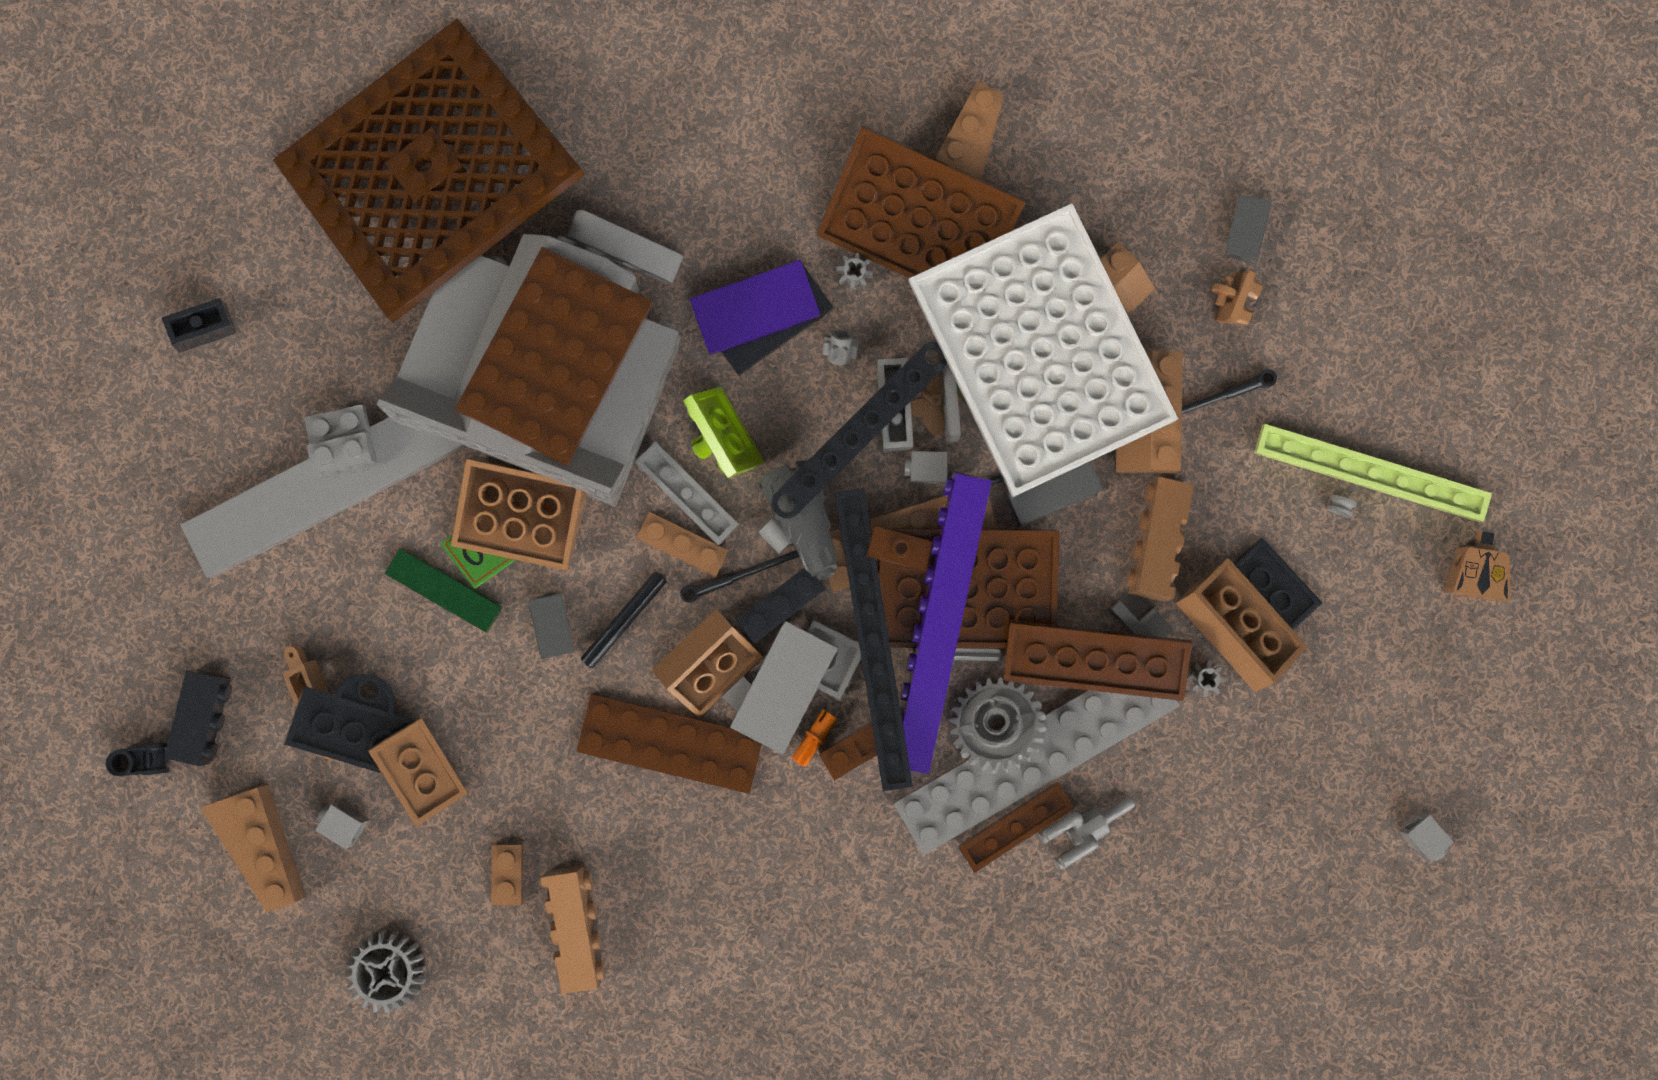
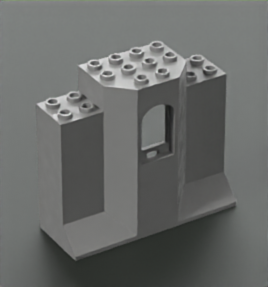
M523 234L510 266H507V261L497 256H491L489 259L480 255L432 293L398 376L382 394L376 405L396 423L419 432H423V430L584 491L588 497L616 507L681 346L679 332L675 330L676 327L665 321H659L657 324L647 320L648 316L646 317L568 467L455 410L541 247L639 294L637 280L633 273L602 257L603 253L591 247H586L585 250L574 246L575 243L562 236H558L555 239L545 235Z

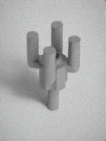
M1127 797L1103 813H1100L1095 807L1082 815L1079 812H1073L1038 833V835L1045 844L1067 831L1070 840L1076 847L1054 859L1056 866L1061 870L1096 850L1099 845L1098 840L1110 833L1107 824L1133 809L1135 804L1130 797Z

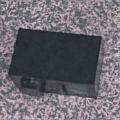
M220 298L161 317L171 345L179 353L236 334L228 309Z

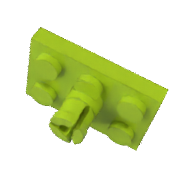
M722 387L695 393L683 400L690 418L696 422L702 433L691 440V444L694 445L692 449L699 458H708L713 453L720 470L725 473L727 478L753 470L765 463Z

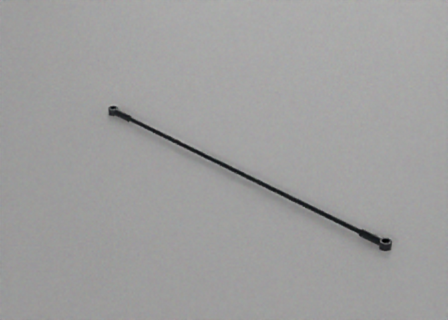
M1270 369L1264 370L1257 377L1224 388L1223 392L1182 406V414L1225 398L1228 400L1258 388H1270L1276 383L1277 375ZM1264 374H1268L1271 377L1270 384L1264 383L1262 379ZM1001 474L989 478L992 480L991 485L1004 481ZM796 550L731 575L728 573L695 586L686 585L681 589L680 596L683 601L692 603L702 595L732 585L736 580L800 556ZM688 588H692L695 592V596L691 600L686 599L684 596V592Z

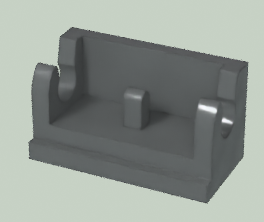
M1239 195L1225 250L1228 258L1257 265L1272 201Z
M562 593L529 600L528 604L540 659L574 652Z

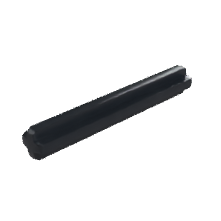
M653 572L582 655L581 661L589 668L596 666L666 584L667 580L660 573Z

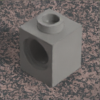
M912 451L910 458H905L904 476H910V483L945 484L947 478V452Z
M337 802L324 807L317 818V821L320 823L315 831L344 849H348L354 846L369 820L344 804Z
M1419 812L1398 831L1422 859L1430 862L1443 858L1449 851L1448 847L1454 843L1432 816L1423 812Z

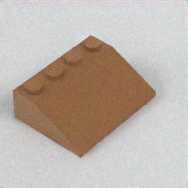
M479 456L467 458L451 546L567 571L582 520L587 494L584 491L511 463Z

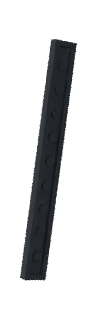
M860 488L835 492L882 789L884 792L913 787L877 563L875 558L866 556L872 533L865 490Z

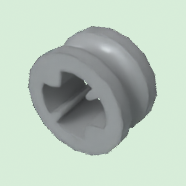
M1331 495L1330 500H1332V503L1327 505L1326 510L1342 517L1352 518L1353 513L1351 509L1355 508L1357 503L1342 496Z

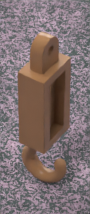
M300 645L288 646L284 651V656L290 670L282 674L295 706L297 707L304 686L329 693L317 661L312 660L308 662Z

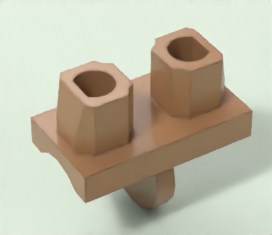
M1246 270V272L1235 271L1231 277H1225L1223 284H1213L1211 291L1218 295L1215 304L1220 306L1215 321L1222 324H1249L1253 313L1252 310L1244 307L1246 298L1256 300L1263 289V285L1254 279L1256 273L1251 270Z

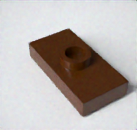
M874 526L866 556L924 572L926 571L933 542Z

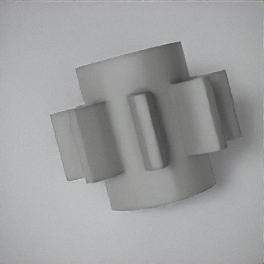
M856 253L855 258L852 259L843 256L845 265L844 267L838 266L836 272L844 274L840 278L839 284L842 285L847 282L850 284V291H853L854 287L859 284L865 289V277L872 278L873 272L866 271V268L870 265V260L868 259L863 262L859 259V253ZM850 267H853L855 270L860 268V276L857 277L854 274L849 276Z
M835 329L831 332V336L825 335L822 354L828 355V360L832 364L846 365L850 362V358H857L859 340L853 339V333L849 330Z
M1205 660L1204 667H1200V665L1195 663L1192 664L1195 671L1193 675L1187 676L1193 682L1190 691L1201 689V697H1207L1208 690L1219 694L1218 685L1226 682L1219 675L1222 667L1211 668V661ZM1202 673L1211 674L1208 679L1210 684H1201V681L1204 679Z

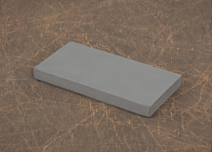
M784 621L730 728L783 755L838 647Z

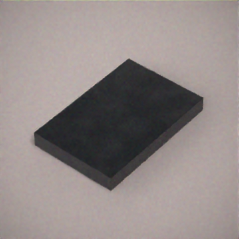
M1259 538L1233 562L1292 630L1299 626L1322 604V601L1263 538Z

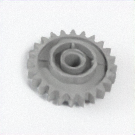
M999 677L997 684H993L990 678H987L985 687L976 682V691L974 692L968 688L965 689L968 697L966 699L957 698L961 707L952 708L953 714L957 718L949 720L951 726L956 727L950 731L952 738H958L954 742L955 748H963L960 752L961 757L966 758L970 756L969 763L971 766L980 762L982 771H985L988 765H991L994 773H997L999 766H1003L1006 773H1008L1010 764H1014L1020 769L1021 759L1030 762L1028 753L1030 751L1034 753L1039 752L1035 743L1044 742V738L1039 732L1046 731V725L1041 723V721L1046 719L1045 713L1038 712L1042 705L1040 701L1033 702L1035 699L1034 692L1025 694V685L1022 684L1015 688V682L1012 681L1004 685L1002 677ZM996 720H1003L1005 722L1004 727L1000 730H993L990 726Z

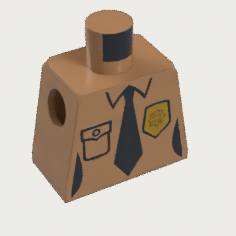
M1478 531L1474 547L1467 546L1457 549L1444 593L1495 602H1510V556L1505 552L1493 551L1494 533Z

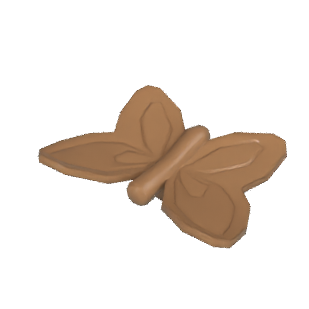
M937 374L926 385L927 392H922L923 399H916L910 403L911 415L923 418L926 429L934 437H940L945 429L944 414L942 412L941 376ZM958 396L959 403L960 401H962V399Z

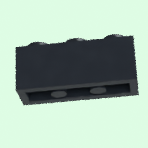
M804 567L736 620L755 644L824 592L826 588L816 576H811L810 572L806 571Z
M186 670L165 759L203 766L208 765L215 758L218 745L215 743L217 731L219 732L222 729L225 721V715L222 714L224 703L228 702L232 692V686L229 685L230 677L200 670Z

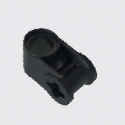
M168 742L139 745V747L112 751L106 758V768L110 774L119 777L170 772V767L166 766V759L164 758ZM123 754L129 759V766L126 770L120 765V758Z

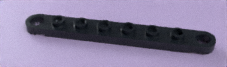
M937 342L927 343L920 348L773 495L770 505L776 516L781 519L795 517L947 365L944 354ZM928 350L939 353L940 361L938 365L932 366L926 362L925 354ZM782 495L793 498L795 506L791 512H784L779 508L778 500Z

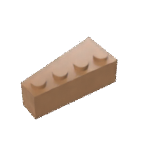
M978 81L935 158L982 179L1004 95Z
M1157 477L1153 480V483H1148L1145 492V500H1148L1146 512L1142 511L1138 523V528L1142 529L1140 541H1135L1132 550V557L1136 558L1134 568L1128 570L1125 586L1129 587L1128 594L1159 602L1174 599L1176 588H1172L1170 585L1173 583L1175 576L1179 574L1180 563L1175 559V556L1180 553L1184 545L1185 532L1180 530L1181 524L1185 525L1188 521L1193 484L1163 477Z
M269 785L260 786L200 807L266 912L292 904L306 897Z
M585 864L550 869L540 879L542 888L548 887L549 889L547 900H545L546 912L550 916H554V921L551 922L550 934L553 945H559L560 950L555 952V961L561 994L598 989L601 979H605V968L603 961H598L597 949H601V939L599 931H594L593 919H597V909L595 901H590L589 890L593 889L591 871L586 872Z

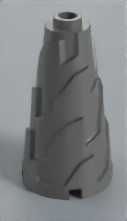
M808 460L796 461L797 468L790 469L789 465L786 464L769 472L760 479V489L769 505L773 495ZM822 490L795 517L781 519L774 514L776 520H780L790 544H794L806 571L810 572L813 577L817 576L818 580L833 576L835 574L834 569L838 566L836 562L837 554L829 531L831 526L823 503L825 498ZM782 495L778 500V506L782 511L791 512L794 509L795 504L791 496Z

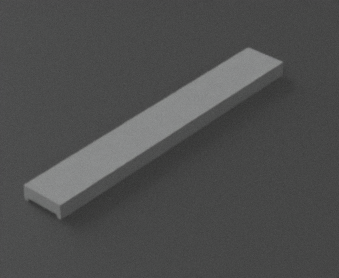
M388 417L370 427L377 463L369 465V470L351 473V469L340 471L339 477L322 479L321 476L312 473L310 459H307L188 520L180 526L206 577L214 578L467 446L425 430L419 432L396 423Z

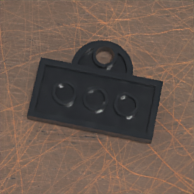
M358 674L344 680L337 687L334 695L304 686L283 744L381 773L367 750L415 720L393 713L395 708L394 695L385 681L373 675ZM372 681L377 687V692L372 698H364L360 693V687L363 683Z

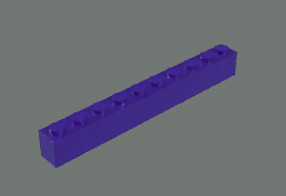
M953 471L952 477H947L945 481L943 495H947L945 507H940L937 524L941 525L939 537L934 536L931 554L935 555L933 566L927 567L925 583L929 584L927 595H922L919 603L918 612L923 613L920 625L915 624L912 642H916L914 654L909 653L906 671H910L908 683L903 682L900 693V700H904L901 716L910 771L925 774L930 772L992 480L986 477Z

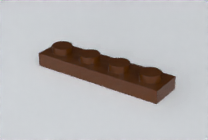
M1056 782L960 844L958 848L975 873L1075 808L1060 784Z

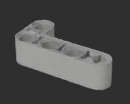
M577 210L573 213L564 235L565 238L573 241L581 249L585 250L586 247L594 248L603 253V256L670 285L673 284L683 259L682 255L583 210Z

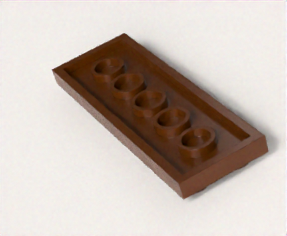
M1010 620L1003 681L1184 701L1192 642L1185 639Z
M591 694L577 752L750 794L762 744L728 726Z

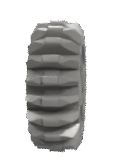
M382 930L379 933V937L373 932L368 935V941L362 938L357 942L359 948L351 949L350 955L354 959H348L345 965L352 970L344 973V977L352 979V982L347 985L346 989H356L357 993L353 995V1000L362 997L364 999L361 1005L362 1008H366L370 1003H373V1012H378L383 1007L384 1012L389 1013L392 1011L393 1006L399 1011L404 1007V1002L407 1004L414 1001L413 995L421 993L422 989L418 984L426 982V977L418 973L426 971L427 965L418 964V962L425 957V954L419 953L415 955L414 951L419 947V944L414 943L409 947L407 943L410 940V936L405 935L399 941V931L392 932L389 938L387 930ZM379 948L393 950L386 959L378 956L374 958L369 955L372 950ZM401 957L407 967V978L405 977L406 973L399 967ZM390 963L388 966L390 971L388 973L391 974L381 980L383 977L381 973L383 970L381 968ZM364 965L366 966L365 969L372 976L370 985L365 978ZM386 984L402 988V991L395 994L379 992Z

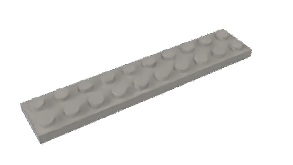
M1086 690L1045 714L1046 719L1041 721V723L1046 725V731L1039 732L1043 736L1044 742L1035 743L1039 752L1034 753L1030 751L1028 753L1030 762L1021 759L1020 769L1014 764H1010L1008 773H1006L1003 766H999L997 773H994L991 765H988L985 771H982L980 762L971 766L969 759L893 802L922 855H925L1180 706L1176 700Z

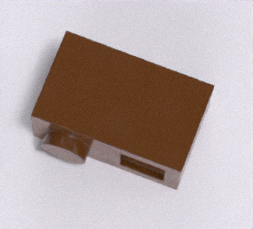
M870 722L819 752L834 781L877 756L873 727Z

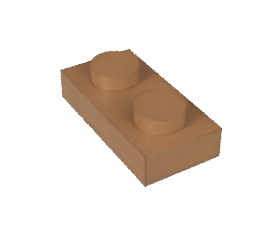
M493 844L491 905H522L523 844Z

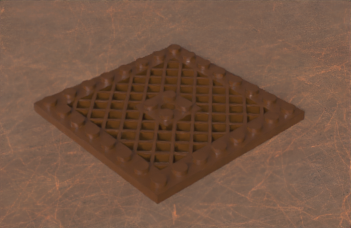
M458 18L273 159L308 210L392 323L585 175L575 160ZM443 71H452L451 79H442ZM462 71L469 80L461 79ZM420 89H429L428 96L419 97ZM439 89H448L446 98L438 97ZM458 89L467 90L466 98H456ZM477 90L484 98H476ZM397 107H406L404 115H396ZM416 107H425L424 114L414 115ZM435 107H444L442 116H433ZM454 108H463L462 116H452ZM473 108H483L481 117H472ZM492 108L499 117H491ZM374 124H383L381 133H372ZM393 125H402L400 134L391 133ZM412 125H421L419 134H410ZM431 125L440 126L438 134L431 127ZM450 126H459L457 135H448ZM469 126L478 127L477 135H467ZM488 127H498L496 136H486ZM507 128L510 129L514 136H506ZM351 142H359L357 151H349ZM370 142L378 143L376 152L368 151ZM389 143H397L395 152H387ZM446 144L455 145L453 153ZM465 145H474L472 154H463ZM484 145L494 146L492 155L482 154ZM503 146H513L512 155H502ZM523 147L530 155H521ZM328 160H336L334 169H326ZM347 160L355 161L353 170L345 169ZM365 161H374L372 170H363ZM384 161H387L385 164L391 171L382 170ZM432 162L431 167L427 171L420 172L422 165ZM461 163L470 164L468 173H465L466 170ZM480 164H490L488 173H478ZM499 165H509L508 174H498ZM519 165H529L527 175L517 174ZM324 178H332L330 186L327 184ZM342 179H350L348 188H340ZM361 179L369 180L367 189H359ZM380 180H388L387 189H378ZM398 182L401 183L405 190H397ZM456 182H466L464 192H454ZM486 183L484 192H474L475 184ZM495 183L505 184L503 193H493ZM338 197L346 198L344 205L341 203ZM356 198H365L363 208L354 207ZM375 199H384L382 208H373ZM394 199H403L401 209H392ZM433 200L442 201L440 210H431ZM413 201L419 208L421 207L420 210L412 209ZM452 201H462L460 211H450ZM471 202H481L479 212L470 211ZM353 217H360L359 225ZM371 217L379 218L377 227H369ZM390 218H399L397 228H388ZM409 219H418L416 229L407 228ZM428 219L438 220L436 230L426 229ZM448 220H457L455 230H446ZM367 236H375L373 245ZM385 237H394L392 247H383ZM405 238H414L412 248H402ZM424 238L433 239L431 249L422 248ZM381 256H390L388 265ZM400 257H409L407 267H398Z

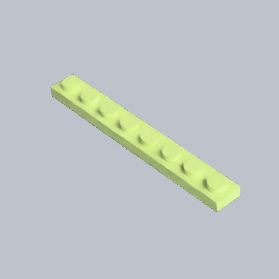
M1268 424L1262 425L1254 451L1255 454L1477 522H1484L1492 496L1490 492Z

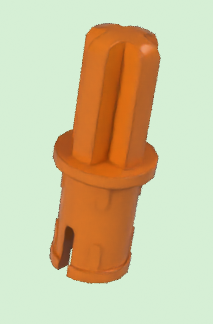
M822 709L809 731L806 730L804 732L807 735L793 754L792 759L803 767L807 766L821 744L824 746V739L838 719Z

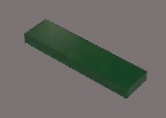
M399 548L384 573L486 633L489 632L503 608Z

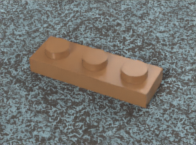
M651 512L648 513L637 536V539L717 577L729 550Z

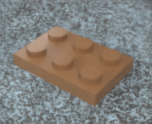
M418 718L367 750L415 827L468 794L422 718Z

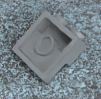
M361 404L304 417L309 439L307 450L314 475L321 476L322 479H332L339 477L340 471L351 469V473L369 470V465L377 463L365 405Z

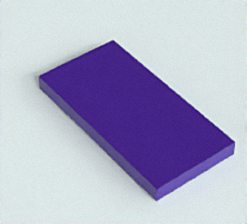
M801 260L690 298L709 355L820 317V312Z

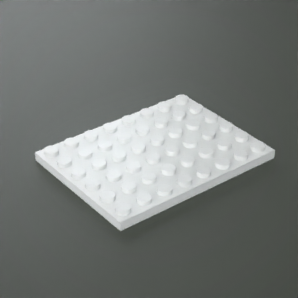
M1072 203L909 278L908 282L1012 498L1178 420Z

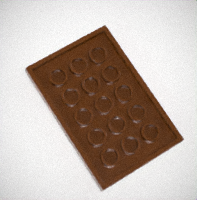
M863 125L817 236L849 251L859 253L862 257L911 278L1011 232L1026 200Z
M541 247L455 410L568 467L645 321L653 302Z
M941 528L884 529L933 542L934 536L939 537ZM981 529L956 648H1007L1010 620L1057 625L1060 534L1058 529ZM931 551L927 567L933 566L935 555L931 554ZM879 560V582L890 648H915L916 642H912L915 624L920 625L923 614L918 612L921 596L927 595L929 584L925 583L926 571L923 572Z

